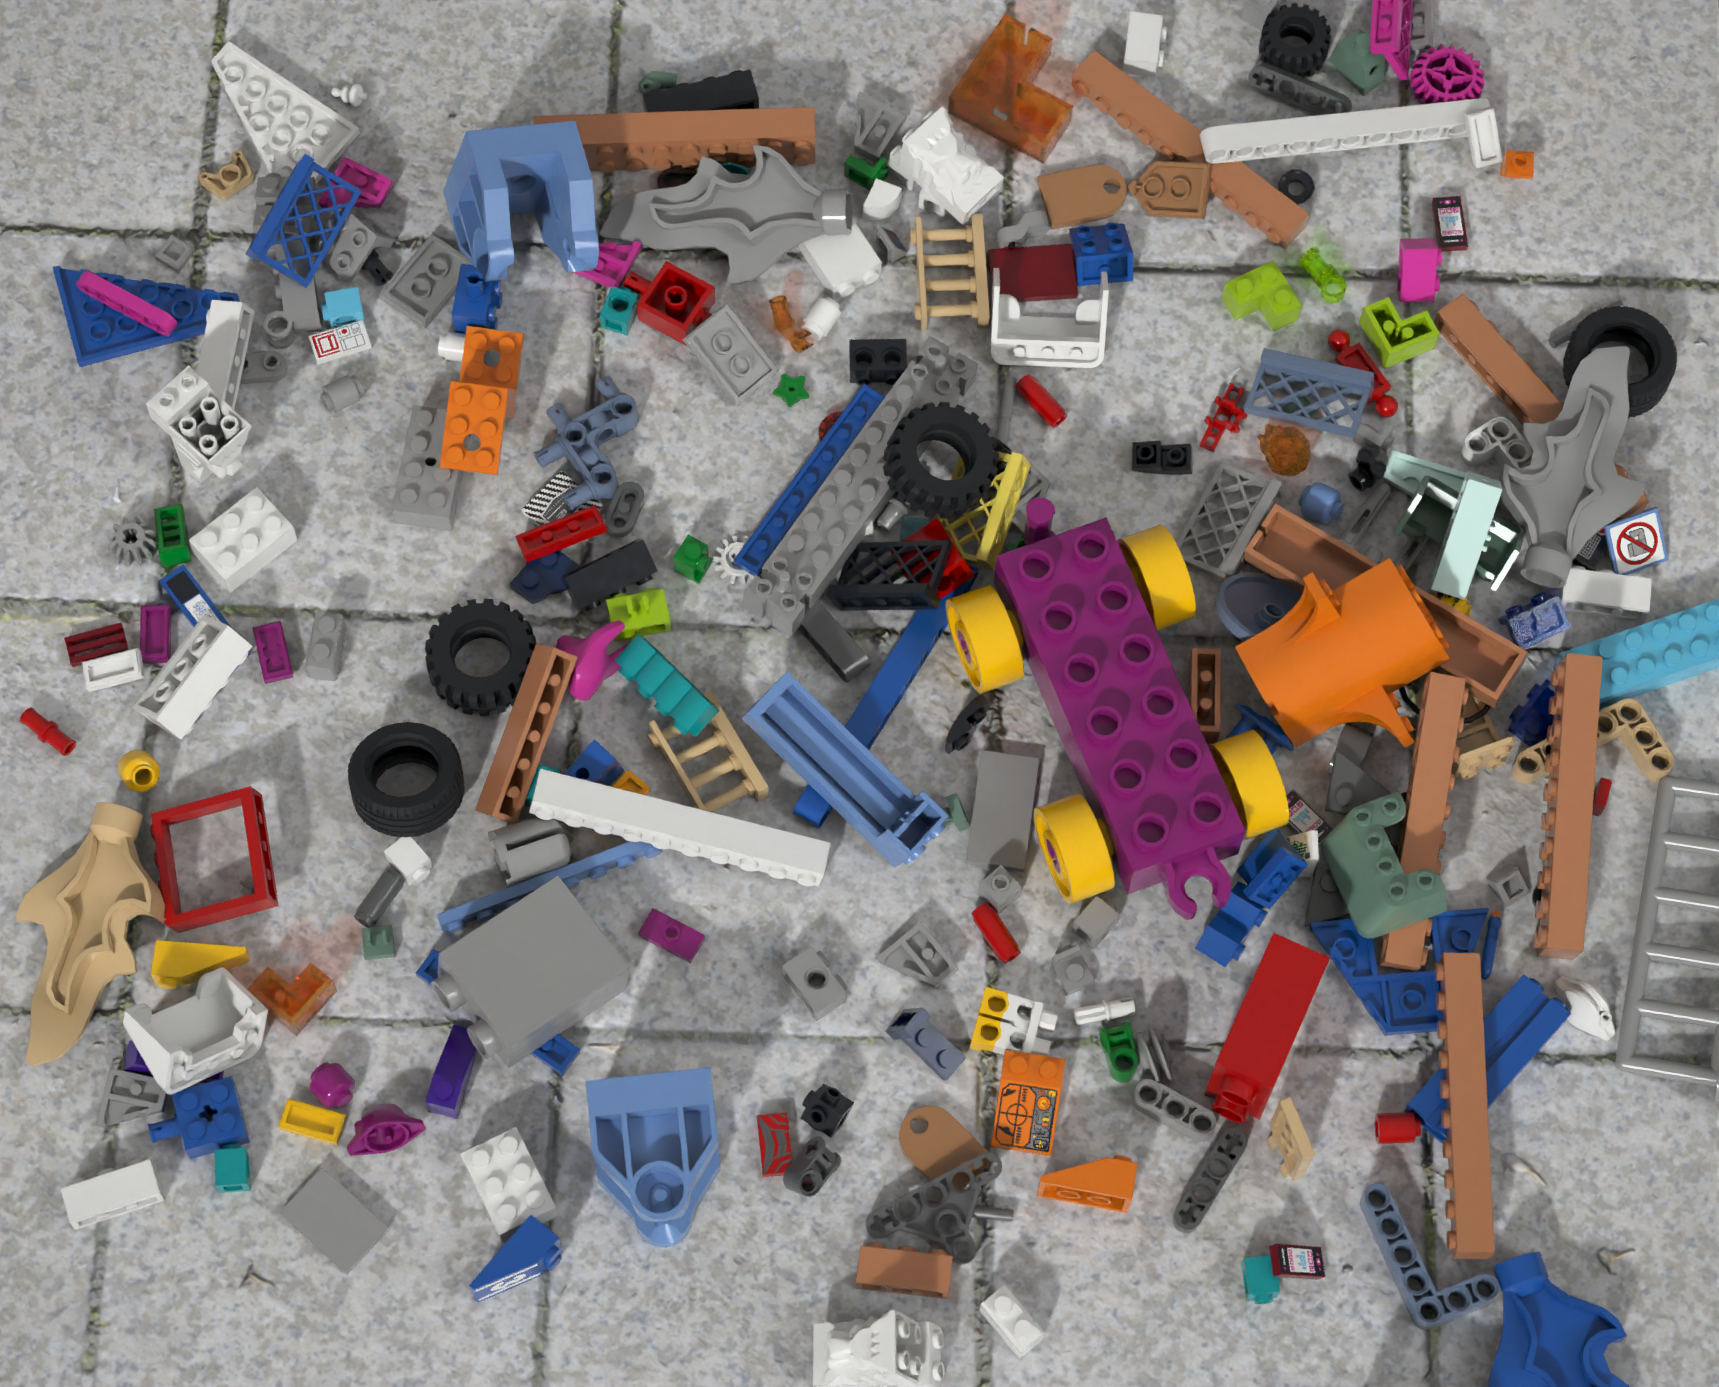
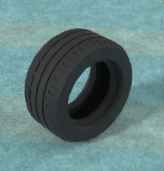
M1610 306V308L1599 309L1583 319L1572 334L1563 359V376L1566 379V385H1568L1569 389L1571 379L1579 363L1591 354V350L1598 344L1608 341L1625 342L1635 347L1644 356L1648 365V376L1639 382L1628 384L1630 408L1628 418L1640 416L1651 410L1661 401L1672 381L1677 366V352L1671 334L1668 333L1667 328L1657 318H1654V316L1649 315L1645 311L1628 306Z
M413 722L394 723L374 731L359 743L352 753L348 765L349 787L356 812L368 826L385 835L416 837L430 833L447 823L457 812L463 800L465 790L464 777L457 747H455V744L451 742L447 735L425 724ZM399 764H424L437 773L435 781L426 790L416 795L396 797L387 795L376 787L380 776L386 770Z

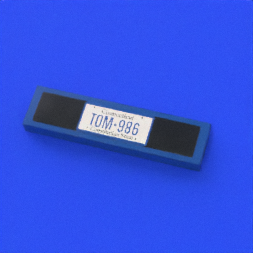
M184 565L160 580L162 587L193 628L203 615L231 627Z

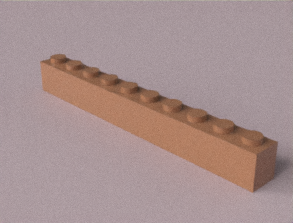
M1094 50L1073 72L1071 86L1080 96H1086L1094 102L1101 112H1107L1116 119L1119 126L1129 129L1137 135L1141 143L1154 148L1165 161L1208 163L1200 141L1201 131ZM1241 161L1211 164L1209 194L1219 198L1230 211H1236L1249 226L1258 228L1266 234L1270 242L1276 245L1279 244L1286 249L1306 228L1309 213Z
M1461 294L1437 311L1434 324L1438 331L1522 425L1524 422L1545 424L1558 417L1564 403L1554 396L1552 388L1546 382H1542L1537 377L1531 364L1519 357L1513 344L1501 337L1495 324L1484 318L1474 301L1468 300L1464 294ZM1614 462L1617 474L1629 479L1626 470ZM1645 491L1634 507L1614 521L1645 511L1649 503Z
M1430 672L1425 678L1405 801L1406 814L1402 820L1397 858L1405 875L1421 869H1431L1440 875L1442 862L1437 860L1439 849L1444 848L1446 832L1442 831L1443 821L1448 820L1451 803L1447 802L1448 791L1452 792L1455 783V774H1452L1451 770L1453 762L1456 763L1459 757L1460 746L1456 745L1457 734L1462 733L1464 726V717L1460 716L1462 705L1465 706L1469 694V689L1465 688V678ZM1428 918L1385 934L1379 966L1416 972L1420 969L1421 965L1424 966L1428 955V948L1424 947L1425 936H1429L1431 933L1432 919Z
M1443 953L1440 961L1435 963V980L1440 981V992L1436 993V1008L1441 1010L1442 1021H1438L1437 1036L1438 1039H1443V1050L1439 1051L1438 1058L1439 1068L1444 1069V1080L1440 1081V1097L1445 1098L1446 1110H1442L1441 1113L1442 1128H1447V1140H1443L1442 1147L1443 1158H1448V1170L1444 1171V1187L1449 1189L1450 1200H1446L1445 1203L1446 1219H1451V1231H1447V1248L1452 1249V1259H1490L1495 1253L1480 953Z

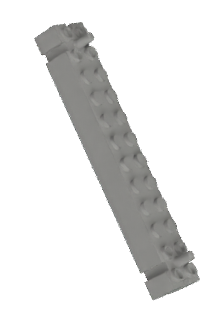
M932 336L928 337L918 351L917 362H910L762 566V579L755 576L744 591L743 609L760 619H763L767 614L772 617L773 627L790 637L794 635L804 619L805 606L811 609L816 600H819L866 534V528L870 522L874 523L889 502V499L897 491L896 489L891 491L887 484L890 476L884 475L883 466L886 461H884L883 455L884 450L888 446L887 442L903 417H907L911 410L916 407L921 409L926 403L933 402L935 407H937L940 402H949L950 407L955 408L958 404L959 394L964 396L976 380L978 363L961 353L953 357L948 354L949 346ZM932 440L924 441L918 444V459L922 456V454L927 449Z

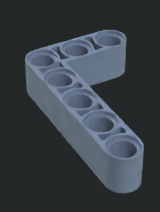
M1379 1183L1371 1184L1367 1187L1360 1200L1361 1210L1409 1315L1418 1328L1423 1330L1433 1329L1487 1307L1494 1301L1499 1294L1500 1285L1496 1277L1487 1273L1479 1274L1436 1292L1390 1190L1385 1185ZM1372 1194L1380 1196L1383 1205H1372L1369 1202L1368 1196ZM1384 1222L1393 1224L1396 1233L1386 1234L1382 1230L1381 1224ZM1397 1250L1404 1251L1408 1255L1409 1261L1406 1263L1399 1262L1395 1258L1394 1252ZM1411 1278L1417 1279L1421 1283L1422 1290L1413 1291L1409 1288L1407 1280ZM1485 1284L1488 1286L1491 1295L1488 1297L1480 1295L1476 1288L1477 1285ZM1449 1296H1458L1463 1302V1307L1454 1308L1451 1306L1448 1300ZM1420 1308H1431L1434 1311L1435 1318L1431 1320L1425 1319L1421 1315Z

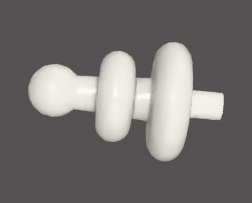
M358 83L352 87L345 85L342 90L338 87H334L331 90L333 97L341 96L343 102H350L353 107L359 106L362 100L367 98V94L363 93V88Z

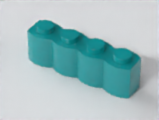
M639 634L615 659L621 666L618 672L630 682L634 679L639 684L636 689L649 700L653 697L657 702L654 707L665 717L671 715L675 719L672 725L684 735L689 732L697 737L720 711L648 640Z

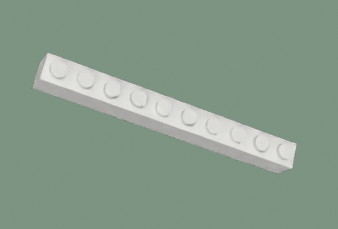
M540 769L529 813L535 814L540 819H556L565 822L571 827H587L594 829L599 834H614L622 836L630 842L642 841L650 843L658 849H673L681 851L682 854L689 857L701 856L709 858L717 864L728 863L739 866L745 871L768 873L773 878L795 880L804 886H819L825 873L831 844L830 842Z

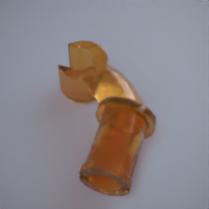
M776 296L770 299L769 304L774 317L773 328L778 330L798 353H802L812 347L814 344L808 343L805 337L812 333L806 329L801 331L795 329V320L791 318L787 297Z

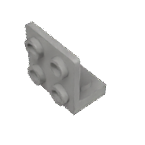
M353 206L323 261L346 281L352 282L373 248L383 247L390 249L395 239L358 207ZM343 208V209H338L340 216H341V214H342L344 208ZM334 213L323 229L335 226L337 222ZM331 232L325 233L326 240ZM320 235L311 247L313 253L321 251L323 247Z

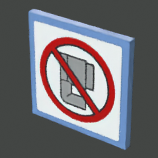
M1657 507L1611 522L1604 527L1612 568L1615 574L1628 575L1668 560Z

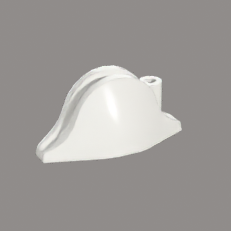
M1561 976L1554 982L1558 998L1567 1006V1011L1571 1013L1567 1020L1573 1026L1606 1041L1615 1036L1609 1003L1605 995L1597 987L1565 976Z

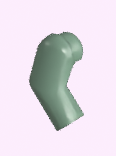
M651 71L640 80L638 89L642 94H647L662 86L675 87L677 84V73Z

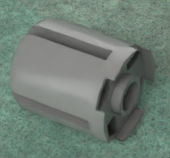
M535 816L488 832L489 842L493 841L495 846V862L502 880L506 881L507 888L569 865L571 849L568 838L563 833L564 828L561 821L556 819L544 820Z

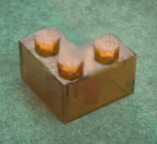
M312 963L302 971L291 985L267 966L247 988L268 1009L270 1015L296 1036L337 992L334 981Z

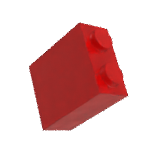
M935 518L903 541L950 540L953 544L936 593L942 599L974 577L975 574L939 519ZM936 550L927 557L928 561L931 562L939 556L941 550ZM911 551L902 558L903 561L906 563L918 554V551ZM924 560L910 570L911 573L915 574L926 563ZM932 572L918 581V583L929 584ZM905 573L904 576L908 579L909 575Z

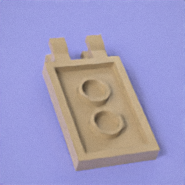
M1289 1097L1279 1101L1269 1124L1272 1135L1267 1140L1272 1151L1279 1147L1284 1159V1163L1279 1166L1283 1178L1291 1176L1292 1181L1305 1176L1315 1152L1293 1100Z

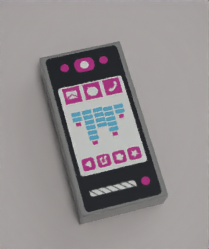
M1293 788L1286 794L1289 807V822L1287 826L1295 834L1318 830L1319 847L1323 839L1334 827Z

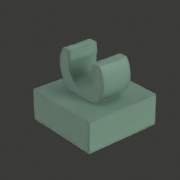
M957 793L945 797L949 807L942 809L949 816L943 824L948 826L955 823L959 831L970 828L965 810Z
M392 925L362 928L365 960L395 957Z

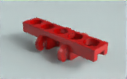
M1230 383L1222 401L1219 396H1216L1214 402L1219 407L1212 421L1210 416H1206L1204 422L1209 426L1200 442V447L1214 453L1225 429L1231 433L1240 432L1238 425L1242 418L1245 419L1248 416L1247 413H1244V409L1237 408L1244 393V388H1237L1233 383ZM1231 391L1238 393L1234 400L1229 398ZM1223 414L1227 417V421H1221L1217 419V416ZM1232 415H1235L1233 423L1229 422ZM1212 428H1216V429L1220 430L1219 433H1218V434L1212 433V432H1211ZM1209 437L1215 440L1212 446H1208L1205 443Z

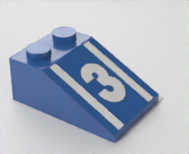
M530 1215L469 1285L473 1299L479 1303L542 1276L547 1269L552 1271L562 1259L560 1254L563 1251L559 1237L534 1216Z

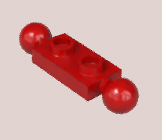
M1343 329L1332 331L1328 336V345L1332 350L1341 352L1336 355L1335 362L1338 365L1373 372L1374 391L1367 404L1375 400L1376 411L1381 417L1389 418L1394 416L1398 410V402L1393 396L1385 395V393L1390 391L1391 385L1359 342L1351 347L1350 336Z

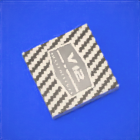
M560 471L522 508V514L539 527L593 505L597 506L599 513L604 509L601 503L592 498L571 511L568 505H566L562 494L571 491L579 485L563 471Z

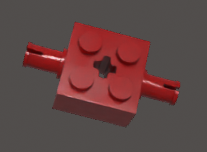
M668 261L664 263L652 282L636 274L634 271H630L628 273L630 277L626 276L623 287L631 289L642 296L637 303L638 320L684 345L686 344L682 339L712 315L709 311L715 303V287Z

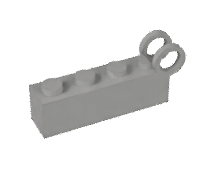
M279 233L274 241L280 240ZM284 233L285 239L299 235V233ZM307 237V238H306V241H307V244H308V248H309L310 253H312V252H311V245H310V237ZM301 239L286 242L291 258L305 255ZM282 244L270 247V250H275L276 258L271 259L275 261L286 259ZM307 259L292 262L295 273L305 278L309 272ZM287 263L282 264L283 266H285V267L288 268V264H287ZM273 269V274L279 275L280 283H275L277 300H282L283 308H279L278 311L271 312L266 316L264 329L269 344L274 348L284 349L293 344L295 334L322 330L316 281L314 275L308 287L305 288ZM276 317L280 318V321L274 322L269 326V323L272 319ZM279 327L286 328L284 331L279 333L273 332L275 329ZM290 334L289 339L282 343L275 342L272 339H282Z

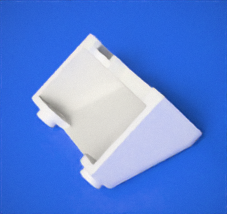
M221 967L201 976L195 996L153 1015L152 1010L146 1004L133 1005L125 1010L123 1024L157 1084L167 1094H174L254 1056L260 1049L263 1041L268 1009L224 967Z

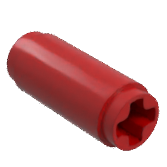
M1027 374L1015 385L1022 398L1052 428H1056L1067 418L1068 414L1065 412V409L1035 377Z
M985 903L971 913L974 918L973 921L1003 964L1012 961L1020 955L1019 945L994 907H991L989 903Z

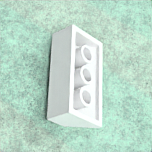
M203 615L133 706V709L170 735L181 740L191 732L195 725L194 722L200 714L210 707L212 698L219 689L226 686L235 668L246 660L252 645L228 625Z

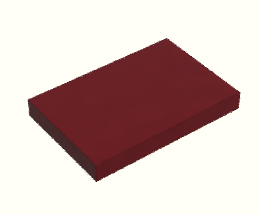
M1072 244L988 249L991 290L993 287V268H999L1000 294L1011 295L1018 302L1077 298Z

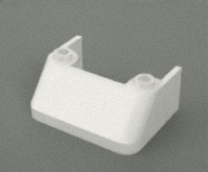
M993 268L991 306V356L993 360L1001 365L1094 368L1100 365L1104 359L1109 294L1107 272H1101L1100 298H1085L1081 300L1076 308V318L1019 316L1020 306L1018 300L1011 295L1000 294L999 268Z

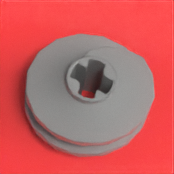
M1149 1029L1148 1047L1141 1032H1138V1053L1144 1072L1150 1069L1155 1080L1160 1083L1159 1066H1162L1168 1080H1172L1171 1063H1173L1164 1033L1161 1034L1160 1044L1154 1030Z

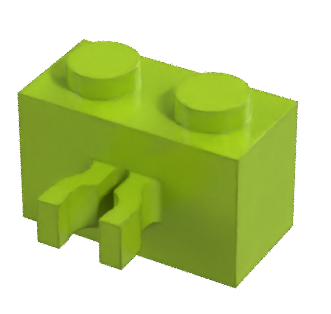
M647 588L637 594L628 595L621 593L606 600L610 623L620 620L625 625V628L613 639L614 642L633 639L638 634L643 637L671 631L664 589Z

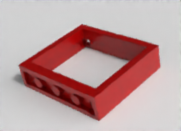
M249 786L151 814L150 834L156 846L154 862L160 874V880L157 885L165 904L164 923L177 933H182L279 906L263 797L253 787ZM242 806L255 893L182 913L169 826Z

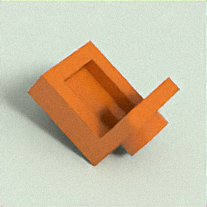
M1506 150L1500 166V176L1532 179L1534 175V152Z

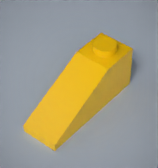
M156 940L151 976L159 987L174 989L177 985L186 986L197 982L205 973L212 972L221 967L228 970L249 962L250 955L247 948L241 946Z

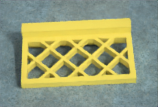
M998 452L999 460L1007 462L1005 470L998 474L991 482V486L995 485L997 489L994 499L985 503L984 499L981 498L982 506L970 513L966 511L963 513V517L951 524L948 518L941 519L940 514L938 516L943 526L946 523L947 526L944 528L948 533H951L955 544L967 562L980 564L985 569L994 571L996 558L1001 554L1031 466L1023 454L1014 452L1011 455ZM960 455L951 480L964 476L962 473L963 470L965 472V468ZM985 511L988 516L987 523L976 530L971 519ZM968 521L973 532L959 540L954 529ZM976 538L979 543L976 555L965 553L962 546Z

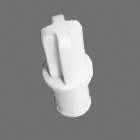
M1131 996L1113 1001L1102 999L1100 1004L1080 1007L1074 1010L1075 1021L1078 1025L1101 1020L1109 1023L1112 1019L1135 1016V1005Z

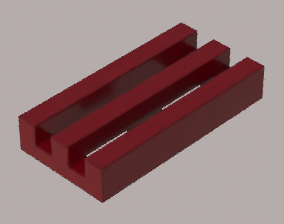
M122 623L64 637L72 667L82 665L84 661L129 650ZM121 642V645L80 655L77 657L75 655L76 653H80L83 651L91 649L95 650L98 648H102L106 645Z

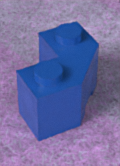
M1240 881L1231 889L1227 905L1224 908H1220L1217 915L1206 927L1195 947L1196 950L1224 967L1232 959L1235 961L1239 960L1246 948L1243 944L1255 925L1257 927L1261 926L1268 914L1264 910L1265 906L1248 899L1243 892L1247 886Z

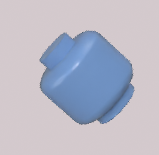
M1320 482L1314 483L1312 486H1306L1299 499V506L1302 507L1303 515L1320 524H1328L1333 518L1337 520L1344 508V504L1341 503L1340 492Z

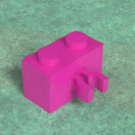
M1434 238L1400 239L1397 294L1400 302H1434L1435 291L1440 290V276L1436 274L1437 265L1442 263V250L1437 248Z

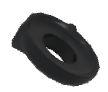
M1291 169L1279 180L1278 190L1294 203L1300 205L1311 198L1315 186L1313 179L1308 173L1302 170ZM1299 182L1304 186V191L1300 195H1292L1288 191L1289 185Z

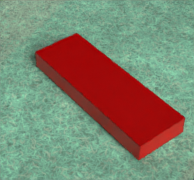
M593 505L518 534L515 538L526 563L605 533L607 528L597 506Z

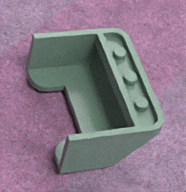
M1399 791L1353 808L1323 839L1321 844L1322 855L1357 932L1369 939L1377 938L1447 911L1446 889L1439 875L1431 869H1421L1405 875L1384 830L1385 827L1396 824L1405 817L1406 805Z

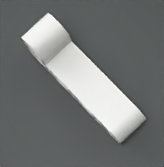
M1496 417L1467 435L1461 449V458L1466 464L1477 466L1494 457L1502 468L1505 463L1512 468L1522 469L1530 465L1533 452L1510 420L1504 417ZM1493 432H1501L1504 437H1497ZM1470 446H1478L1481 451H1474ZM1515 453L1519 455L1521 459H1514L1510 456V454Z

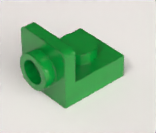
M850 154L844 162V176L870 191L876 178L884 182L889 174V170H887L888 159L882 156L876 166L872 167L867 160L856 158Z

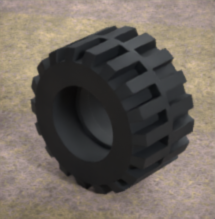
M1292 3L1291 7H1287L1285 4L1280 6L1279 11L1274 9L1270 17L1267 16L1262 28L1259 42V53H1261L1262 62L1270 63L1303 78L1305 74L1309 77L1314 75L1315 70L1319 71L1322 68L1331 41L1330 25H1326L1327 19L1325 16L1319 17L1320 11L1315 8L1310 10L1309 5L1303 4V7H1298V3ZM1297 36L1304 39L1308 45L1299 48L1287 45L1282 38Z

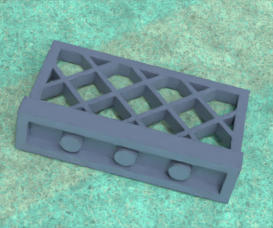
M1264 348L1258 372L1244 407V413L1355 438L1368 399L1371 398L1374 391V373ZM1264 374L1276 376L1279 381L1266 386L1263 382ZM1298 381L1305 383L1307 387L1294 393L1289 384ZM1284 387L1289 396L1276 401L1271 392ZM1323 387L1333 390L1334 394L1321 399L1317 390ZM1311 393L1317 402L1303 407L1299 398ZM1349 394L1362 396L1360 401L1349 405L1344 397ZM1265 395L1271 402V404L1265 407L1253 405L1256 399ZM1339 399L1344 408L1331 414L1326 405ZM1294 402L1299 409L1289 414L1283 412L1281 407ZM1321 408L1326 417L1320 420L1311 419L1308 413ZM1349 414L1353 420L1351 428L1339 425L1336 419Z

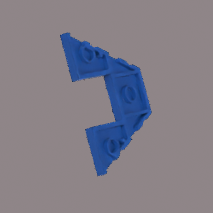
M1489 908L1446 911L1430 917L1432 919L1430 936L1434 963L1440 961L1443 953H1473ZM1352 919L1310 923V930L1385 1036L1437 1032L1438 1021H1442L1441 1010L1436 1008V993L1440 992V981L1435 980V970L1378 975L1373 939L1361 936L1357 932Z

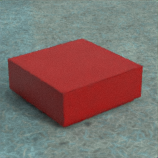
M1601 777L1596 785L1592 815L1599 817L1605 809L1612 784L1611 780Z

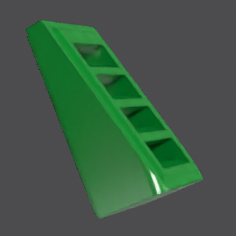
M183 504L154 509L158 553L162 565L167 567L190 562L191 552ZM178 517V520L162 522L165 519ZM179 528V529H177V530H172V531L164 532V531H166V530H171V529ZM178 539H180L179 541H174V542H168V543H166L167 541H173V540H178Z

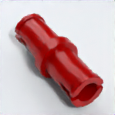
M32 707L26 709L21 715L20 722L36 733L38 740L42 743L47 742L63 756L69 755L75 748L76 741L58 729L57 723L52 720L48 721Z

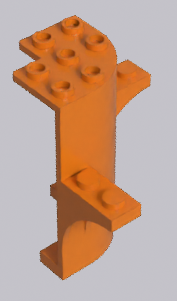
M1391 558L1386 559L1333 591L1324 578L1319 581L1313 572L1303 577L1304 591L1297 604L1278 622L1235 647L1266 704H1268L1277 722L1296 748L1324 731L1348 722H1367L1381 726L1395 735L1404 748L1415 743L1410 734L1414 731V728L1406 715L1401 717L1397 709L1401 705L1393 692L1450 660L1445 651L1450 648L1445 637L1420 598L1401 564L1395 566Z

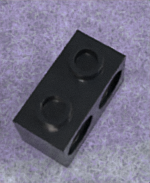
M906 339L849 340L850 383L869 385L872 382H884L888 385H894L907 368ZM860 361H867L870 363V365L860 366L857 363ZM896 361L899 364L896 366H889L886 364V362Z

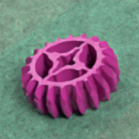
M1442 43L1438 46L1437 50L1431 46L1427 53L1422 52L1418 60L1413 63V70L1410 73V90H1414V99H1421V105L1479 99L1482 94L1481 90L1485 85L1483 79L1484 70L1480 69V60L1473 61V52L1467 55L1464 54V46L1459 51L1454 49L1453 43L1449 46V49H1445Z

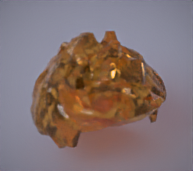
M1265 424V434H1259L1258 439L1261 452L1265 455V461L1268 463L1271 471L1288 477L1304 472L1311 459L1310 441L1305 437V434L1295 427H1282V425L1275 427L1271 424Z

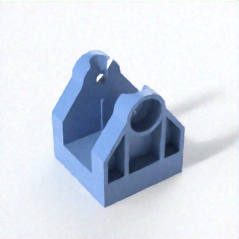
M567 121L466 131L443 189V194L459 249L476 268V271L483 275V281L507 279V267L514 264L510 214L535 212L543 241L560 259L566 272L594 270L599 258V244L595 223L593 179L576 122Z
M710 1067L586 1081L593 1159L596 1162L598 1184L635 1222L637 1232L645 1242L655 1247L666 1248L678 1244L687 1237L692 1227L693 1214L720 1172L718 1134Z

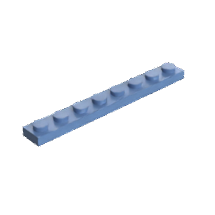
M629 841L437 914L443 932L449 930L450 933H455L466 928V924L475 920L484 922L495 916L494 913L509 908L556 876H559L567 888L571 889L576 887L580 880L588 877L592 880L606 875L609 869L617 866L619 869L627 868L635 863V859L643 856L653 858L660 855L663 850L654 847L650 843Z

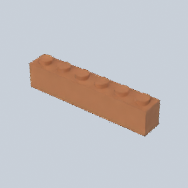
M536 643L475 811L505 822L517 823L578 657L557 648Z

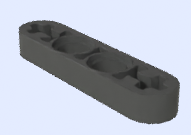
M1257 63L1249 73V82L1257 90L1317 115L1336 114L1335 105L1337 102L1342 104L1341 109L1343 110L1340 113L1351 112L1352 110L1351 100L1346 95L1270 63ZM1261 70L1266 72V79L1264 81L1259 80L1260 75L1258 74ZM1278 76L1279 78L1275 82L1274 87L1271 86L1274 77ZM1283 80L1291 81L1295 87L1294 92H1284L1281 88V82ZM1306 92H1317L1320 96V102L1310 103L1306 98ZM1326 97L1330 98L1327 102V106L1323 108L1322 105L1325 102Z
M1230 1127L1221 1134L1175 1210L1173 1224L1178 1231L1191 1233L1199 1227L1246 1149L1248 1138L1242 1129ZM1234 1136H1237L1239 1138L1238 1144L1241 1147L1235 1145L1228 1157L1224 1154L1229 1144L1226 1137L1232 1139ZM1214 1160H1221L1225 1163L1227 1170L1222 1175H1216L1211 1172L1209 1164ZM1199 1185H1205L1210 1189L1211 1197L1207 1200H1199L1194 1194V1189ZM1193 1204L1197 1206L1192 1215V1220L1195 1223L1188 1222L1185 1225L1181 1222L1183 1217L1179 1214L1185 1215Z

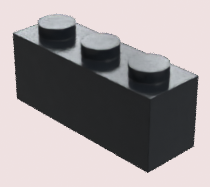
M636 539L561 576V579L575 608H584L585 611H589L601 605L600 599L608 595L612 598L614 595L627 592L625 587L635 582L639 586L652 580L651 574L658 570L644 540Z

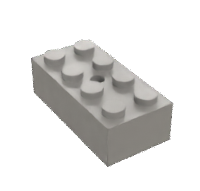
M413 405L392 505V513L396 524L452 531L464 471L440 468L447 410ZM471 434L468 435L465 439V446L467 449L469 447Z

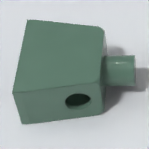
M1357 29L1341 41L1329 58V62L1363 97L1384 82L1385 57L1383 54H1372L1370 51V35L1360 29Z

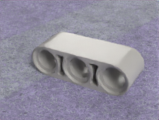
M1144 1079L1136 1086L1133 1104L1143 1114L1197 1142H1205L1213 1135L1217 1120L1214 1113L1208 1108L1152 1079ZM1142 1091H1150L1154 1094L1155 1100L1151 1102L1144 1101L1140 1097V1093ZM1176 1105L1181 1108L1182 1114L1172 1116L1168 1113L1167 1107ZM1199 1119L1205 1120L1209 1125V1129L1206 1131L1198 1130L1194 1125V1121Z

